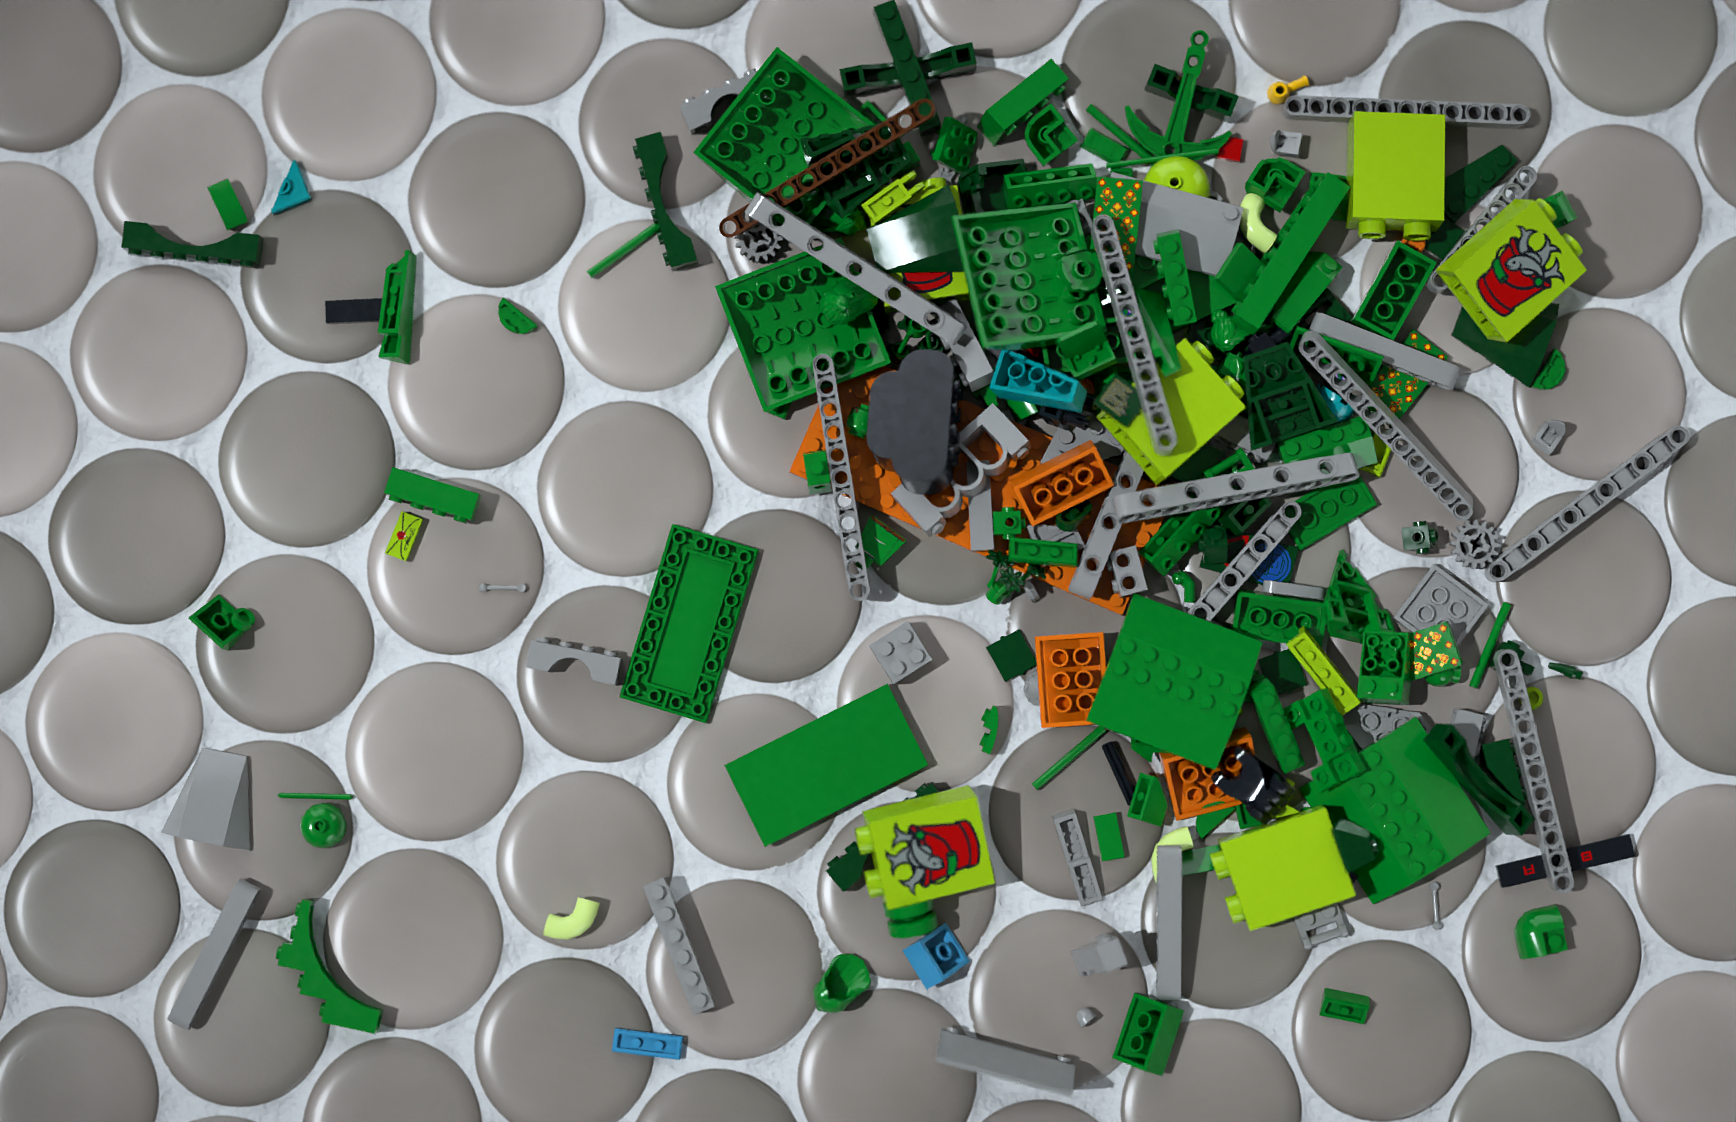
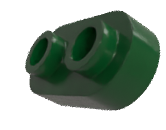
M1085 500L1058 513L1055 521L1056 526L1065 532L1075 530L1090 517L1092 504L1090 501Z

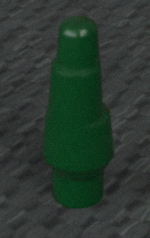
M1552 662L1548 664L1549 669L1562 673L1570 679L1580 680L1583 671L1577 670L1573 666Z

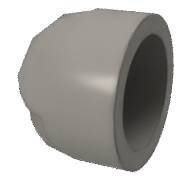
M1088 1008L1080 1009L1076 1015L1077 1022L1082 1028L1096 1018L1095 1014Z

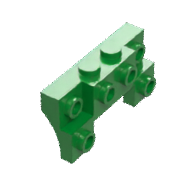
M1328 688L1319 689L1308 697L1297 700L1283 709L1291 730H1296L1303 725L1306 726L1323 762L1322 765L1310 771L1319 792H1324L1366 771L1353 744V738L1348 733L1344 725V719L1338 712Z

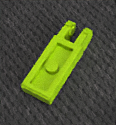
M915 171L908 173L900 180L898 178L862 204V208L875 225L925 188L923 182L916 184L909 191L905 188L904 185L914 180L917 176Z

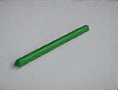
M279 793L277 795L279 798L351 800L353 798L351 794Z

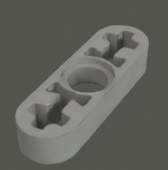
M1268 580L1263 581V592L1324 600L1325 588Z

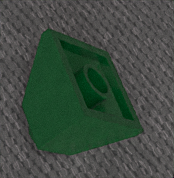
M1342 817L1336 819L1331 832L1346 873L1352 872L1375 860L1378 851H1380L1377 838H1373L1370 831Z

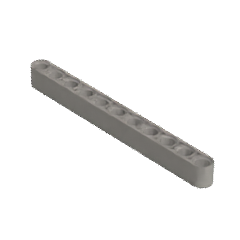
M1294 95L1286 100L1282 108L1285 118L1300 121L1349 122L1357 106L1364 107L1366 112H1378L1379 107H1385L1388 113H1401V108H1407L1411 113L1424 114L1423 109L1427 108L1433 114L1445 115V126L1519 129L1530 119V110L1525 105ZM1288 104H1296L1299 107V111L1291 112ZM1311 105H1319L1321 112L1314 113L1311 110ZM1340 105L1343 108L1344 113H1335L1333 110V106ZM1446 110H1453L1456 117L1453 119L1447 117ZM1468 111H1475L1478 114V119H1471ZM1491 111L1498 112L1500 120H1494L1491 117ZM1519 112L1523 117V121L1515 120L1513 113Z
M1099 215L1094 219L1092 225V239L1153 449L1158 455L1166 456L1175 447V431L1114 222L1107 215ZM1104 225L1108 230L1105 232L1099 231L1097 226ZM1110 246L1114 252L1107 253L1103 247ZM1116 267L1119 269L1120 273L1113 274L1110 272L1109 268ZM1118 288L1124 289L1126 295H1118L1115 290ZM1129 310L1133 316L1126 317L1121 311ZM1135 331L1139 337L1131 338L1128 332ZM1134 353H1142L1145 359H1136ZM1148 374L1151 377V381H1143L1140 375ZM1149 395L1155 396L1158 402L1150 403L1146 397ZM1160 417L1163 419L1164 424H1155L1153 418ZM1167 439L1170 442V446L1163 447L1160 445L1159 440Z
M1313 330L1305 332L1299 345L1301 354L1456 519L1461 521L1469 519L1474 508V500L1470 494L1318 332ZM1311 340L1315 342L1316 346L1308 347L1305 342ZM1328 357L1332 362L1325 364L1320 358ZM1339 373L1344 374L1347 379L1339 380L1336 375ZM1359 390L1362 395L1354 396L1351 391ZM1373 406L1378 411L1371 413L1366 408ZM1390 423L1393 427L1391 429H1386L1382 426V424ZM1404 439L1408 444L1400 445L1397 440ZM1418 455L1421 456L1423 460L1415 461L1412 457ZM1436 472L1438 476L1432 478L1427 473ZM1450 488L1454 492L1447 494L1443 492V489ZM1465 504L1469 508L1462 510L1458 508V505Z
M820 354L813 360V371L848 588L853 599L862 601L869 595V583L832 359L828 355ZM825 359L829 362L830 366L826 371L817 369L816 364L819 360ZM823 382H830L833 385L831 393L824 394L821 392L820 386ZM833 404L837 408L834 416L824 414V407L826 405ZM830 427L840 429V436L838 438L831 439L828 437L827 431ZM835 449H840L844 453V458L839 462L831 458V453ZM842 471L847 474L848 480L846 483L838 484L835 481L834 477L837 472ZM842 494H847L851 497V504L847 507H843L838 503V498ZM847 516L855 520V525L852 529H845L842 526V520ZM849 539H855L859 544L855 552H849L845 547ZM857 561L862 565L860 574L854 575L849 571V565L852 562ZM856 584L865 586L866 593L863 597H856L853 594V587Z
M1501 649L1494 655V665L1531 815L1535 819L1533 823L1548 884L1557 892L1568 893L1573 889L1574 879L1519 657L1513 650ZM1505 653H1508L1511 657V661L1507 666H1504L1501 662V658ZM1513 675L1516 678V685L1513 688H1509L1507 679ZM1519 698L1522 702L1519 710H1515L1512 706L1513 700ZM1525 720L1527 729L1521 733L1518 730V724L1520 721ZM1530 742L1533 750L1530 754L1526 755L1523 747L1526 743ZM1532 765L1538 767V774L1534 777H1531L1529 774V768ZM1538 787H1542L1544 791L1540 799H1536L1534 795ZM1547 809L1549 818L1546 821H1542L1540 813ZM1553 832L1555 839L1552 843L1548 844L1545 837L1547 833ZM1558 854L1560 862L1558 865L1553 866L1551 858L1553 855ZM1564 876L1566 883L1562 888H1558L1557 879Z

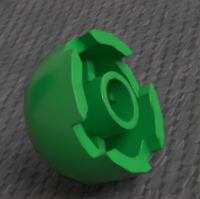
M328 803L315 804L307 809L301 818V834L306 842L314 847L323 849L333 847L346 834L347 822L341 809L335 805Z

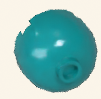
M1321 383L1318 384L1316 388L1339 421L1334 424L1349 420L1355 413V410L1341 395L1329 390L1327 386Z

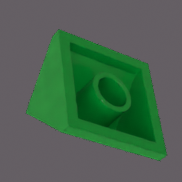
M219 594L189 617L190 621L224 650L229 651L246 632L240 631L232 625L231 617L236 609Z

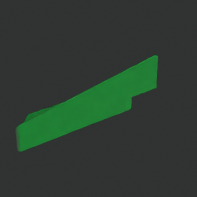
M406 250L404 252L405 256L396 264L391 263L386 268L378 333L384 336L378 357L402 364H410L417 259L414 253Z
M1136 288L1135 298L1151 352L1164 377H1167L1181 370V364L1162 294Z

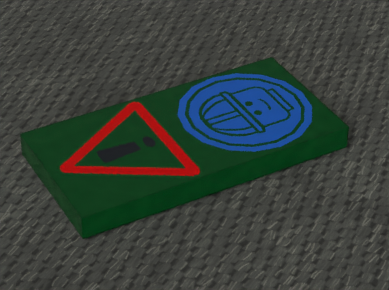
M1216 524L1210 526V528H1224ZM1226 531L1228 543L1227 563L1204 564L1202 555L1199 568L1221 573L1254 535L1243 532L1231 536ZM1257 540L1254 543V548L1257 552L1262 553L1266 549V544L1262 540ZM1278 543L1246 581L1263 585L1264 580L1289 583L1299 548Z

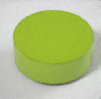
M1526 687L1531 710L1540 707L1543 702L1542 692L1536 687Z

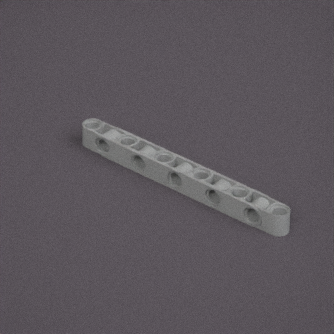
M756 192L745 210V213L947 342L956 345L967 328V325L766 196ZM776 213L784 216L785 221L782 226L776 225L773 221ZM814 238H819L823 241V248L821 250H815L812 247V240ZM852 263H859L861 265V274L855 275L851 272L850 266ZM896 287L900 290L901 296L899 299H892L889 296L890 288ZM936 312L940 317L937 324L930 323L927 319L928 313Z
M1676 426L1646 444L1502 552L1499 557L1485 567L1484 575L1486 579L1493 583L1500 582L1523 568L1670 458L1674 452L1688 442V430L1685 427ZM1673 432L1680 434L1681 440L1679 443L1672 439ZM1638 458L1642 459L1645 463L1643 470L1636 466ZM1602 485L1609 489L1607 497L1600 493ZM1566 512L1571 513L1573 516L1571 524L1564 520ZM1530 539H1534L1537 542V549L1535 551L1528 547ZM1494 566H1498L1501 569V576L1499 578L1494 577L1492 574Z
M1126 450L1113 477L1112 482L1114 486L1109 488L1068 588L1069 592L1090 600L1122 525V523L1118 522L1113 498L1121 494L1135 492L1143 474V469ZM1122 477L1129 480V488L1121 485L1120 479ZM1107 518L1112 521V529L1105 528L1103 524L1104 519ZM1087 560L1095 562V571H1090L1086 567Z
M1344 453L1125 493L1114 497L1113 504L1118 522L1128 523L1353 481L1360 475L1354 454ZM1325 469L1330 474H1324L1320 470ZM1281 477L1286 482H1279L1276 478ZM1237 485L1241 490H1234L1231 486ZM1187 494H1195L1197 498H1189ZM1143 502H1150L1153 506L1147 507L1143 505Z
M1293 501L1283 504L1263 524L1186 613L1194 616L1195 610L1202 608L1206 612L1204 620L1210 622L1290 531L1293 524L1301 516L1299 504ZM1287 506H1292L1295 509L1296 515L1294 518L1285 516L1284 509ZM1257 540H1262L1266 544V549L1262 553L1257 552L1254 548V543ZM1227 574H1232L1236 578V583L1233 587L1227 586L1224 582Z

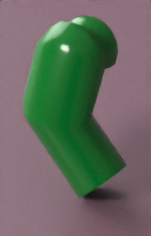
M1184 571L1174 573L1172 576L1173 583L1180 584L1184 588V602H1195L1194 580Z

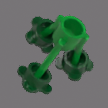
M905 314L903 320L897 323L899 330L907 332L902 343L889 344L887 347L891 363H901L909 354V349L906 345L912 337L921 338L925 335L917 344L919 350L943 352V346L939 345L938 338L930 335V330Z

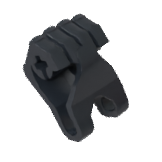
M1239 745L1234 749V755L1242 764V772L1237 776L1230 777L1221 771H1216L1211 776L1212 782L1226 795L1236 798L1246 805L1245 809L1255 820L1267 825L1272 819L1270 815L1276 817L1281 811L1278 806L1285 807L1289 802L1286 796L1292 797L1296 790L1278 771L1263 762L1245 747Z

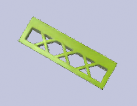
M1305 626L1300 628L1299 634L1287 642L1286 646L1321 689L1328 688L1337 710L1342 716L1361 703L1357 698V692Z

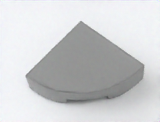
M1030 579L1025 580L1026 585L1021 587L1030 601L1034 603L1040 597Z

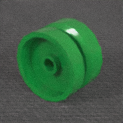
M933 899L890 910L887 909L883 902L885 916L890 918L887 921L889 934L893 938L902 939L921 936L931 932L938 926L936 913L931 910L934 907Z

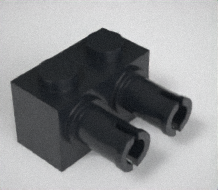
M1278 327L1271 334L1264 332L1259 335L1256 333L1244 344L1246 348L1242 353L1248 356L1280 345L1293 334V331L1291 330L1287 334Z
M1087 393L1083 406L1096 410L1098 406L1094 405V402L1098 396ZM1042 406L1038 413L1047 424L1066 431L1069 425L1087 430L1088 426L1085 423L1089 425L1091 423L1089 416L1070 410Z

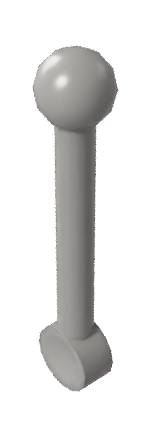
M482 583L479 585V590L481 592L487 590H518L523 593L526 591V585L521 583L518 586H494Z
M1432 882L1429 885L1433 897L1434 922L1432 926L1435 930H1439L1441 928L1437 903L1439 885L1436 882Z

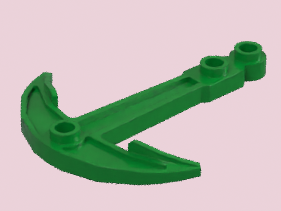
M1197 30L1190 37L1191 46L1187 48L1182 67V79L1164 136L1149 131L1150 127L1138 119L1130 106H1125L1126 119L1132 134L1143 148L1156 156L1170 155L1166 152V148L1169 145L1174 147L1172 154L1214 148L1220 149L1232 135L1229 130L1214 138L1200 140V143L1185 142L1183 139L1196 80L1201 73L1206 53L1204 47L1209 42L1208 34L1205 31ZM1197 35H1201L1203 37V42L1201 44H1197L1195 42V37ZM1192 57L1197 59L1195 66L1189 64V60ZM1208 155L1198 156V157H1190L1189 159H1191V160H1193V161H1197V160H1199V159H1201V158H1204V157H1206V156H1208Z

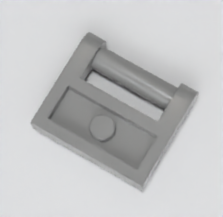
M1337 902L1293 917L1305 951L1312 949V946L1340 936L1341 938L1349 936ZM1335 921L1337 928L1308 938L1306 931Z

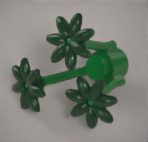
M1001 550L997 553L988 551L989 555L986 558L994 560L993 565L995 567L991 579L987 583L989 590L986 592V597L993 604H1001L1004 598H1008L1014 590L1019 593V585H1026L1025 580L1030 575L1033 576L1035 574L1037 578L1041 576L1044 580L1046 579V570L1040 564L1027 563L1029 564L1027 572L1021 576L1022 572L1014 573V569L1011 566L1008 567V564H1015L1008 561V555H1003ZM1002 566L1005 567V568L1008 567V570H1007V571L1004 570V569H1000V570H999V568H1001ZM999 571L1003 577L999 578L998 581L995 582Z

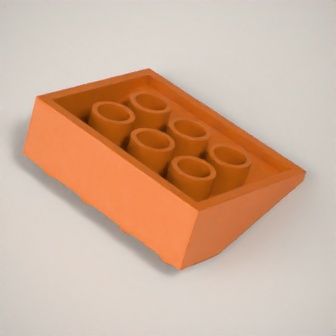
M1103 632L1036 636L1035 650L1041 728L1095 725L1086 721L1106 669Z
M1246 727L1232 730L1216 770L1171 753H1159L1176 821L1243 804L1238 799L1235 800V798L1221 791L1212 782L1211 776L1216 771H1221L1230 777L1237 776L1242 772V764L1234 755V749L1239 745L1255 755L1252 737ZM1218 801L1225 802L1222 804L1202 808L1203 806Z

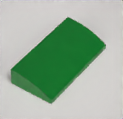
M1297 326L1290 342V347L1300 362L1311 365L1299 350L1302 335L1310 330ZM1321 335L1368 386H1372L1384 356ZM1311 340L1305 342L1308 347L1316 346L1315 342ZM1328 357L1320 358L1325 364L1332 362ZM1341 373L1337 374V375L1346 377L1344 374H1341Z
M1244 589L1236 591L1232 631L1257 640L1287 643L1299 634L1300 628L1305 626L1322 648L1326 625L1324 600Z

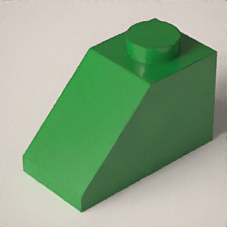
M1140 773L1127 817L1161 827L1168 805L1159 779L1155 776Z

